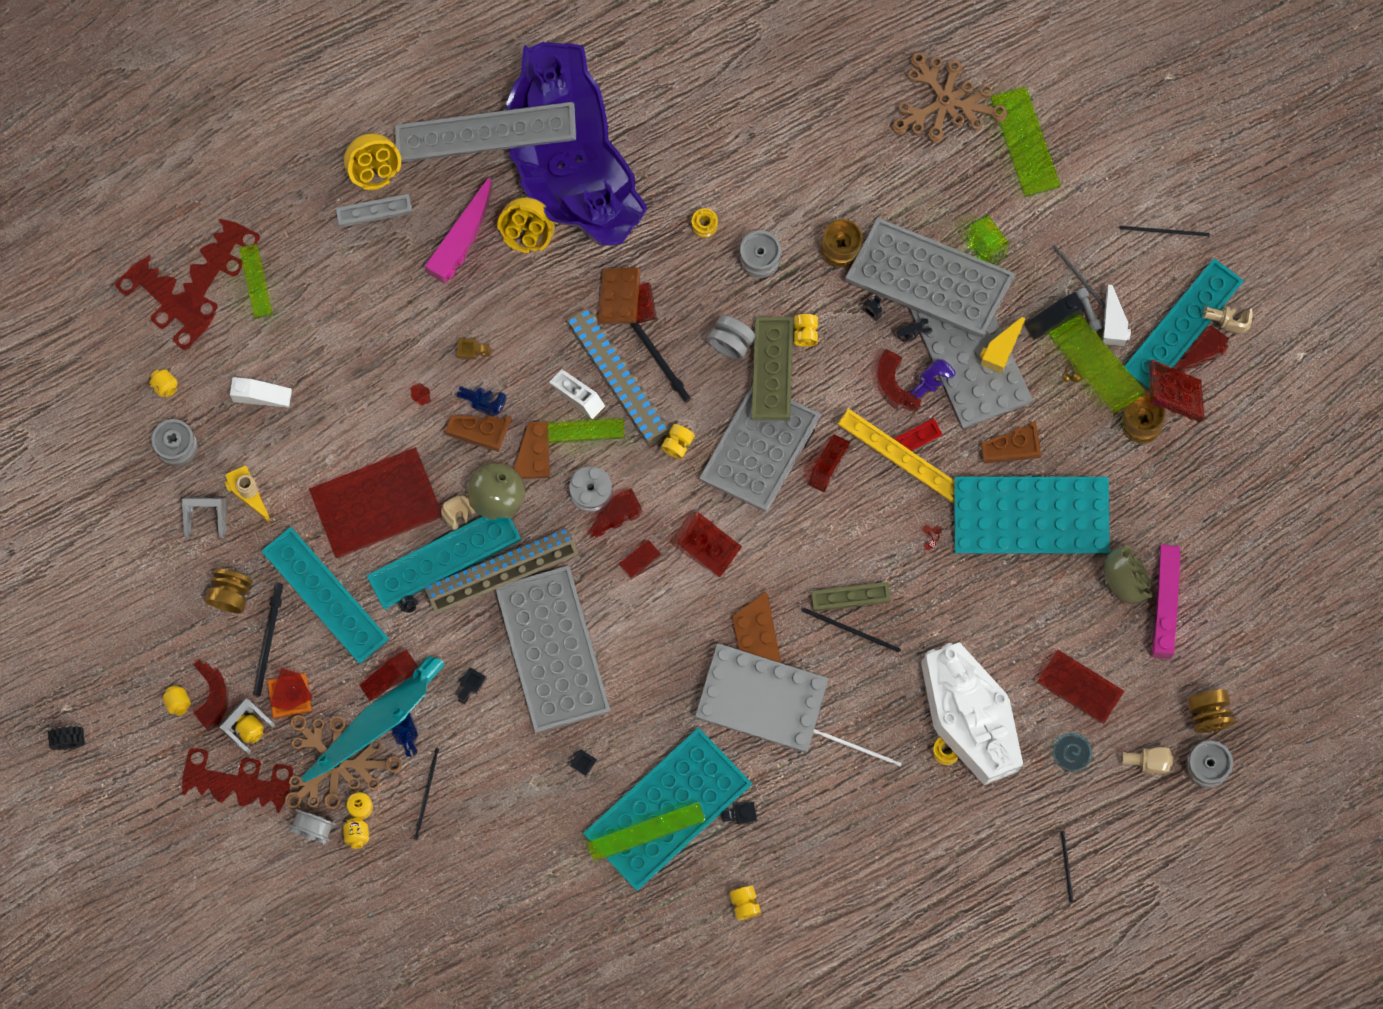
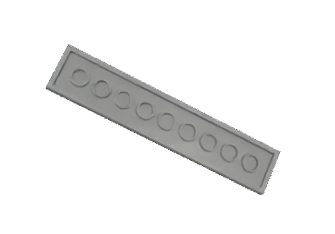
M573 102L399 124L395 125L396 148L400 152L401 162L573 141L576 140L575 106Z

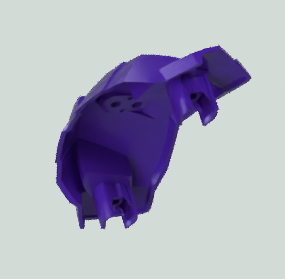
M541 42L530 48L525 45L523 46L521 76L516 80L506 102L507 110L573 102L575 106L576 140L510 148L511 161L516 163L522 178L520 184L529 198L539 200L546 205L544 207V214L552 222L579 227L598 245H622L635 225L636 227L638 226L647 211V206L635 190V176L618 150L609 141L608 124L601 90L588 71L584 47L566 42L565 44Z

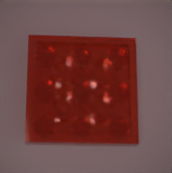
M1152 359L1148 364L1151 403L1201 423L1205 418L1202 381Z

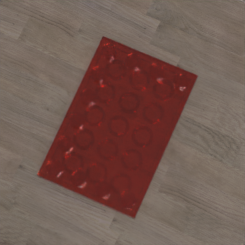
M416 447L309 488L336 559L442 518L440 506Z

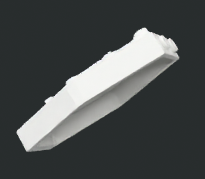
M960 642L956 644L948 643L940 650L932 649L926 652L925 657L921 661L933 726L937 734L983 785L1017 773L1023 766L1010 700L1005 691Z

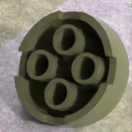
M488 463L479 467L472 474L466 488V493L470 506L479 515L491 520L506 517L508 519L519 511L525 497V485L520 474L512 467L503 463Z
M1126 544L1112 551L1106 558L1104 564L1105 583L1107 588L1122 602L1137 604L1153 596L1152 592H1149V587H1152L1141 559L1132 554L1134 549Z

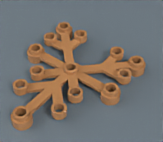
M916 53L912 56V66L915 69L909 72V80L911 82L918 81L930 84L937 94L936 102L923 109L910 107L907 102L901 103L899 106L900 113L911 116L905 119H896L893 122V131L897 135H903L907 132L908 126L916 122L912 127V131L915 135L919 136L923 134L926 116L939 109L935 125L929 130V140L933 143H939L944 137L942 125L946 111L950 114L956 127H961L964 124V117L958 114L954 107L962 109L974 131L982 129V121L976 118L972 111L992 115L994 121L1002 122L1007 117V110L1003 106L989 107L975 104L979 100L991 96V87L988 85L982 86L978 93L963 101L957 100L961 96L973 92V83L970 81L964 82L962 88L952 92L956 77L962 73L961 63L951 61L948 64L947 72L949 76L943 91L936 80L939 69L942 67V59L934 57L931 60L932 69L930 71L926 65L925 55ZM916 58H922V60L916 61ZM938 61L940 64L934 65L933 63ZM952 66H957L958 68H957V69H952L951 67H952ZM917 74V77L913 78L911 75ZM970 86L971 89L967 90L965 87ZM983 90H988L989 93L985 94ZM947 98L948 101L943 102L942 99ZM902 107H907L908 109L903 111ZM1001 110L1003 113L997 114L996 111ZM961 119L962 121L957 123L955 120ZM902 123L903 126L898 127L897 124ZM979 123L980 126L975 127L973 124ZM920 127L921 130L916 131L915 128ZM938 131L939 134L934 135L933 132Z
M294 716L291 719V727L296 732H302L307 738H294L292 740L294 749L316 748L323 755L327 750L322 744V730L325 728L324 721L322 719L314 720L313 734L307 727V721L303 716ZM340 716L333 717L330 720V728L334 732L333 743L346 728V722ZM299 721L303 722V725L300 728L296 727V724ZM317 722L322 723L321 728L315 727ZM341 723L342 726L341 728L336 729L335 724ZM376 739L354 760H345L338 767H334L330 771L307 782H303L302 778L298 776H292L289 780L292 788L304 787L297 793H289L285 798L286 805L291 809H297L301 806L302 799L310 793L307 801L308 805L313 809L319 807V784L331 774L330 794L326 796L324 802L329 810H337L341 805V799L338 796L339 774L348 782L351 790L360 788V781L353 777L346 768H354L367 782L369 789L376 791L379 789L380 783L365 769H388L391 773H398L402 769V762L395 756L388 758L387 761L367 760L374 752H379L382 749V743ZM301 741L302 744L301 746L296 747L295 742ZM374 743L380 744L378 749L373 748ZM397 763L398 767L396 769H392L391 764ZM294 779L299 780L297 785H292ZM352 781L358 782L356 787L351 786ZM376 781L377 786L374 788L370 787L371 782ZM296 798L298 800L297 804L292 805L291 800ZM312 799L317 800L316 805L310 804ZM333 799L337 800L335 806L330 805V801Z

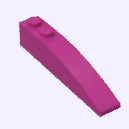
M488 178L425 265L426 273L444 284L454 277L458 265L461 266L464 263L466 254L478 234L491 196V179Z
M1160 546L1151 657L1171 659L1174 655L1180 572L1179 546Z

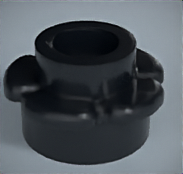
M412 595L402 598L400 600L401 611L407 613L415 611L418 600H415Z

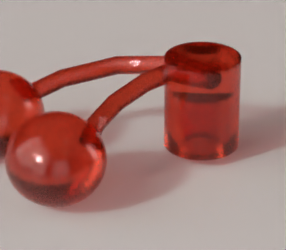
M930 525L923 527V532L929 534L932 539L924 545L926 550L929 551L936 546V542H938L942 532L940 526H934L933 529ZM932 531L933 533L938 534V538L936 541H934L933 536L931 535Z

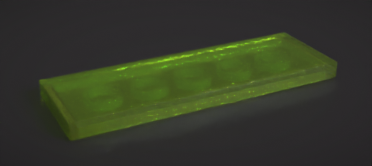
M1027 87L991 96L993 107L1003 106L1007 110L1006 119L999 122L1024 197L1060 188L1061 184ZM1001 110L996 111L997 114L1003 113Z
M1081 314L1049 333L1052 341L1112 413L1117 412L1145 395V390Z

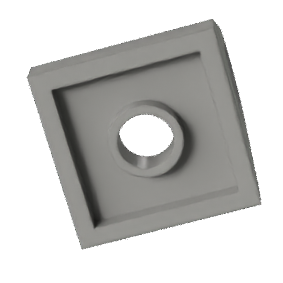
M187 497L182 499L185 538L191 537L194 506L216 507L219 538H225L227 497Z
M243 698L217 728L249 755L251 751L232 734L234 730L230 727L246 710L250 714L254 712L271 728H274L275 724L250 700Z

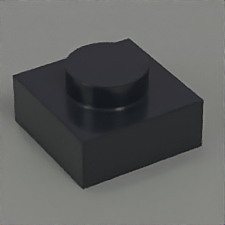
M580 749L571 762L570 767L587 777L596 764L597 759Z

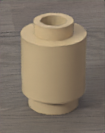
M242 475L237 479L236 488L242 497L252 498L257 494L258 486L253 477Z

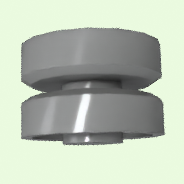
M755 231L748 234L740 246L742 269L754 278H765L774 274L781 261V245L779 240L767 231Z
M721 315L715 323L716 329L711 330L707 336V342L719 353L740 361L747 352L746 346H750L754 341L755 334L748 326L737 319Z
M170 419L163 421L154 429L151 437L155 452L160 460L167 465L174 467L183 466L196 455L198 448L197 439L189 425L181 420Z
M1216 741L1201 742L1193 749L1186 762L1188 777L1194 784L1203 788H1214L1222 784L1229 776L1233 767L1231 752L1226 746Z

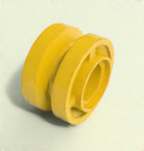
M703 208L693 214L692 230L695 235L700 238H709L717 232L718 218L714 211ZM702 221H708L709 225L703 226L700 223Z
M940 737L934 744L933 756L942 765H952L959 757L953 750L948 755L942 752V748L948 745Z

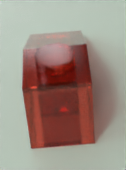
M1211 325L1179 364L1175 374L1180 375L1216 359L1219 354L1223 355L1229 348L1227 343L1230 338Z
M833 434L814 466L807 485L825 493L851 442Z
M407 649L387 661L359 686L368 700L372 701L412 675L418 666Z

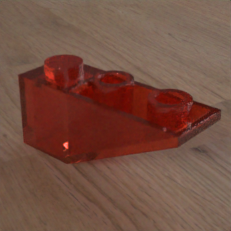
M632 488L613 497L590 528V538L594 536L598 538L604 535L607 530L611 528L617 529L623 525V522L627 520L633 521L640 517L642 507Z

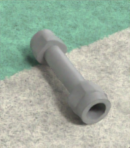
M1081 288L1077 290L1076 294L1085 306V312L1090 322L1088 324L1092 333L1101 331L1103 329L1100 319H1096L1089 302L1090 295L1087 289Z

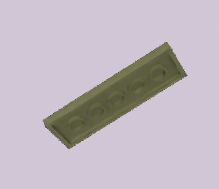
M756 317L752 421H790L793 317Z

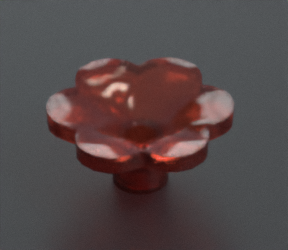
M421 383L411 387V397L420 406L431 401L428 387H424Z

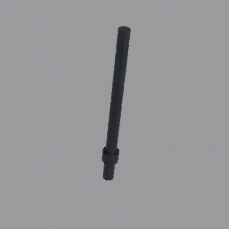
M637 320L636 323H630L672 383L671 387L673 390L679 393L685 403L688 402L691 397L684 389L682 381L677 379Z
M276 583L273 597L270 599L269 605L271 609L253 696L261 697L278 609L282 604L283 584Z

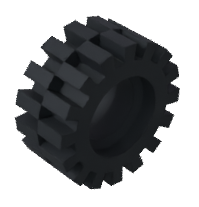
M69 726L48 731L49 748L52 750H67L84 746L83 728Z

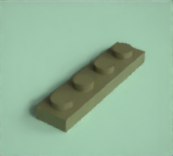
M888 582L811 591L814 612L891 602Z

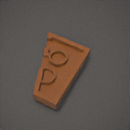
M451 415L445 435L499 452L512 417L495 418V416H487V418H476L475 416Z
M548 421L528 422L514 467L522 479L550 478Z
M1036 421L1026 427L1017 428L1009 434L1000 435L981 444L983 462L995 463L1041 458Z

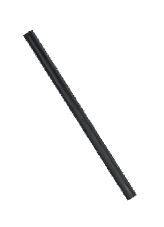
M1061 831L1069 902H1073L1065 831Z

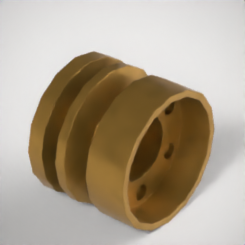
M838 219L832 221L826 227L820 251L823 259L829 265L846 267L855 261L863 241L859 226L850 220Z
M1138 395L1130 400L1126 406L1122 423L1123 431L1129 439L1136 443L1145 444L1158 438L1161 434L1166 415L1161 401L1150 395Z
M215 569L213 572L215 578H212L210 582L217 588H208L204 600L205 603L226 612L242 614L247 600L241 595H248L250 593L248 587L252 586L253 580L233 570Z
M1227 690L1207 691L1187 699L1190 713L1200 714L1192 719V723L1197 724L1194 726L1195 733L1218 732L1235 724V719L1229 717L1233 714V711L1231 709H1223L1230 704Z

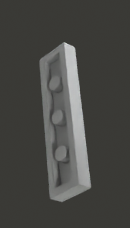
M409 194L336 208L339 228L413 214Z

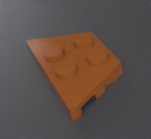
M764 592L732 616L738 649L781 663L768 594Z

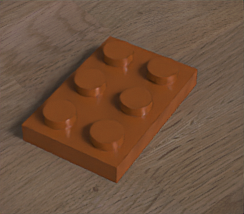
M638 267L603 269L598 317L600 324L636 323L641 272Z

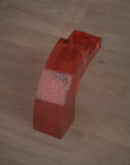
M885 349L880 358L877 371V384L882 397L895 409H898L899 405L903 404L905 409L918 412L922 400L902 390L895 379V374L902 363V357Z
M198 660L193 665L208 682L210 692L205 704L193 714L209 732L225 715L229 703V690L224 677L218 669L214 671L207 662L203 664Z

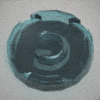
M1065 734L1059 737L1054 744L1053 758L1056 764L1064 771H1081L1091 761V745L1088 739L1081 734Z

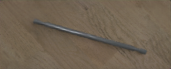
M1053 245V248L1058 252L1061 258L1066 262V264L1071 268V270L1076 274V276L1081 280V282L1086 286V288L1091 292V294L1096 298V300L1101 304V306L1105 308V303L1100 299V297L1095 293V291L1090 287V285L1085 281V279L1080 275V273L1075 269V267L1070 263V261L1065 257V255L1058 249V247L1056 245Z

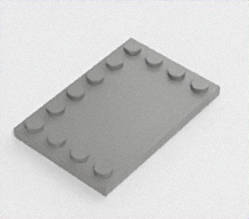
M752 385L699 479L701 482L767 513L818 423L821 414L791 400L790 421H752Z
M717 643L695 718L807 753L829 678Z

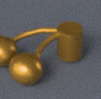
M1075 356L1062 376V380L1065 382L1071 380V376L1067 374V371L1072 364L1075 373L1072 375L1073 382L1078 383L1082 380V376L1075 370V364L1081 366L1083 361L1078 356Z

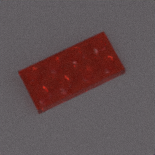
M1057 650L1037 681L1039 685L1103 725L1125 692L1060 650Z

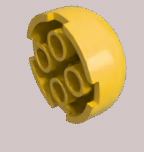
M368 133L357 137L349 144L344 155V168L347 175L354 184L365 190H376L391 183L388 179L393 177L396 172H399L401 167V155L394 143L386 136L377 133ZM371 168H374L380 177L387 178L379 183H369L374 177V172Z
M529 197L517 198L509 202L504 207L497 222V229L500 230L503 241L512 249L528 254L529 250H544L550 243L555 231V222H552L544 214V207L546 205L539 200ZM522 230L526 231L522 242L527 247H522L514 241V239L519 237ZM541 233H543L542 240L536 245Z

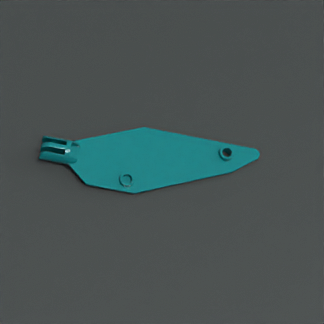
M428 655L415 669L412 677L366 707L303 775L302 781L307 782L330 771L403 721L426 695L428 683L444 667V662L441 659Z

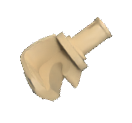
M1206 306L1203 311L1205 313L1203 318L1218 321L1219 327L1222 330L1243 334L1251 326L1253 312L1252 309H1248L1235 321L1232 316L1236 309L1230 311V307L1225 306L1222 310H1217Z
M464 495L448 500L441 509L443 520L453 530L458 529L457 518L462 517L466 525L468 515L473 516L475 514V511L469 504V499Z
M1143 748L1141 754L1123 752L1122 765H1139L1142 768V772L1148 774H1167L1170 772L1174 760L1170 748Z

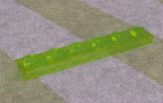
M699 802L587 842L593 861L596 862L703 823L706 820Z

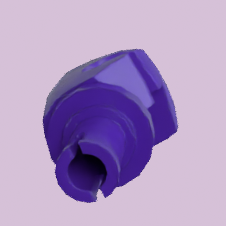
M936 359L920 375L921 382L909 393L913 396L916 392H919L914 397L918 401L928 390L936 392L938 390L937 386L944 385L943 382L936 380V375L951 379L956 376L955 370L945 360Z

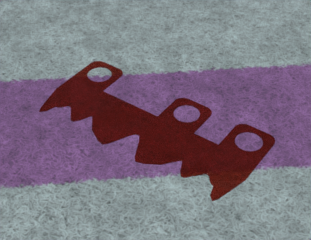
M219 219L224 231L213 235L217 243L207 244L200 249L207 264H191L190 277L192 283H183L186 293L180 296L172 295L173 299L183 308L207 320L212 318L218 305L203 296L219 270L235 277L244 266L243 260L230 254L235 244L248 250H253L260 239L258 233L236 222ZM246 234H252L255 237V241L251 245H246L243 242V237ZM231 260H235L239 264L238 269L234 272L227 269V263ZM209 303L212 305L213 309L210 314H203L200 308L203 304Z
M151 255L135 263L115 283V287L125 296L130 295L139 285L147 290L162 304L151 315V321L160 329H164L177 318L184 327L174 335L173 341L181 349L186 350L207 330L215 315L201 317L200 306L191 309L192 297L189 291L173 295L176 279L168 276L157 277L160 269H149L148 262L151 258ZM124 279H130L133 284L132 288L123 290L121 282ZM160 312H165L168 315L167 322L163 324L158 323L156 320V316ZM182 333L190 335V342L188 344H181L178 338Z
M191 748L189 750L182 777L183 796L193 787L198 789L200 795H203L209 789L212 796L222 803L232 791H235L239 806L249 805L259 798L262 807L272 801L276 806V812L279 813L290 788L289 780L293 775L292 766L276 764L273 768L271 781L269 782L258 780L261 762L257 759L243 758L237 776L205 770L208 751L199 748ZM195 752L202 753L204 757L202 763L194 764L191 761L192 754ZM247 762H253L256 765L254 773L247 774L244 772L243 767ZM280 768L287 769L289 772L288 778L279 780L276 777L277 770Z

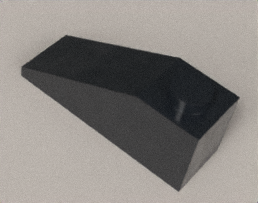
M1076 292L1045 309L1026 322L1024 326L1032 339L1036 340L1083 315L1085 306Z

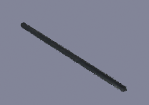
M806 608L801 609L803 613L896 652L901 651L899 647Z

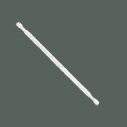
M814 729L813 733L820 734L823 737L834 740L836 742L852 747L854 749L870 754L872 756L888 761L890 763H895L896 765L901 767V762L894 761L891 758L880 755L878 753L862 748L860 746L844 741L842 739L826 734L824 732H819L816 729Z

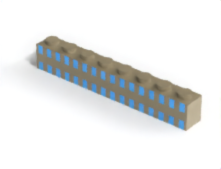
M586 308L567 319L572 333L647 446L649 447L667 436L668 424L664 418H659L657 415L658 409L653 402L649 403L647 400L648 395L643 387L639 388L637 385L638 380L634 373H629L627 370L628 365L623 357L619 358L616 352L618 350L613 342L609 343L606 337L608 335L603 327L599 328L596 322L598 320L593 312L589 313Z
M566 528L424 588L434 612L437 614L579 554L573 538Z

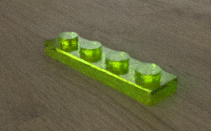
M258 244L241 247L239 250L254 318L259 319L272 316L273 310Z
M624 418L548 423L549 444L625 439Z

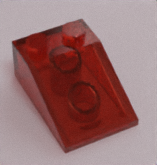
M692 511L669 542L683 554L718 577L723 575L742 548L740 544L702 514Z

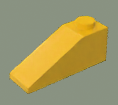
M1021 317L993 339L987 348H983L979 357L982 358V366L1002 374L1024 325L1025 318Z
M245 465L225 474L227 481L224 483L228 492L232 491L236 498L267 522L271 521L259 492L252 498H244L236 488V481L240 476H251L247 466Z

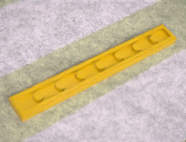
M849 408L838 422V426L954 504V480Z

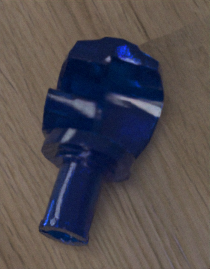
M460 386V392H457V398L472 402L473 409L490 416L500 414L507 400V395L499 392L496 400L489 403V400L494 396L493 392L488 391L484 393L485 390L481 387L473 391Z
M409 713L403 721L392 728V734L396 743L403 745L405 755L411 757L410 750H412L413 756L418 752L414 743L418 737V732L413 716Z

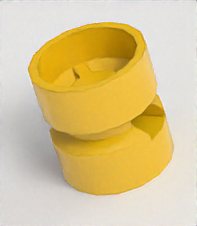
M812 314L796 315L794 317V329L796 330L794 332V344L801 347L817 345L818 332L815 330L818 329V317Z
M673 424L668 433L670 437L665 438L661 449L671 457L681 460L687 451L686 446H690L695 435L687 428L679 424Z
M754 886L743 887L729 893L732 904L736 905L734 912L737 921L761 914L759 903L755 901L757 896Z

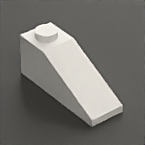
M1108 285L1105 299L1102 344L1125 346L1126 341L1130 340L1131 329H1128V321L1113 286Z
M563 369L549 381L550 385L591 419L605 407L595 391Z
M232 378L230 397L233 402L290 407L291 388L254 379Z

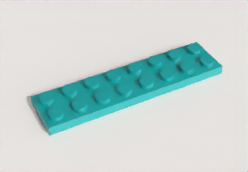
M1214 258L1127 362L1122 371L1153 393L1211 323L1212 320L1203 318L1205 307L1221 310L1243 284L1244 280Z
M481 517L366 576L383 609L386 610L400 603L402 598L409 595L414 596L424 591V587L453 576L522 541L511 518L491 520Z
M292 527L288 528L261 551L359 665L390 641L386 634Z

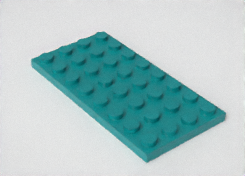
M954 477L955 554H1109V477Z
M698 727L588 828L583 835L638 892L720 816L722 812L752 786V782Z

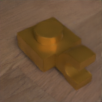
M458 338V359L476 360L477 354L491 357L490 345H478L477 339Z

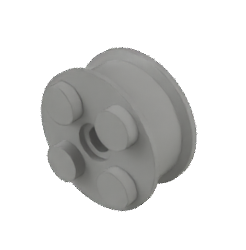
M592 466L581 468L570 480V497L577 508L586 512H595L603 509L609 503L612 495V484L609 476L602 469Z
M295 809L297 814L293 825L289 824V831L325 845L327 841L330 842L328 836L332 826H336L335 823L317 815Z

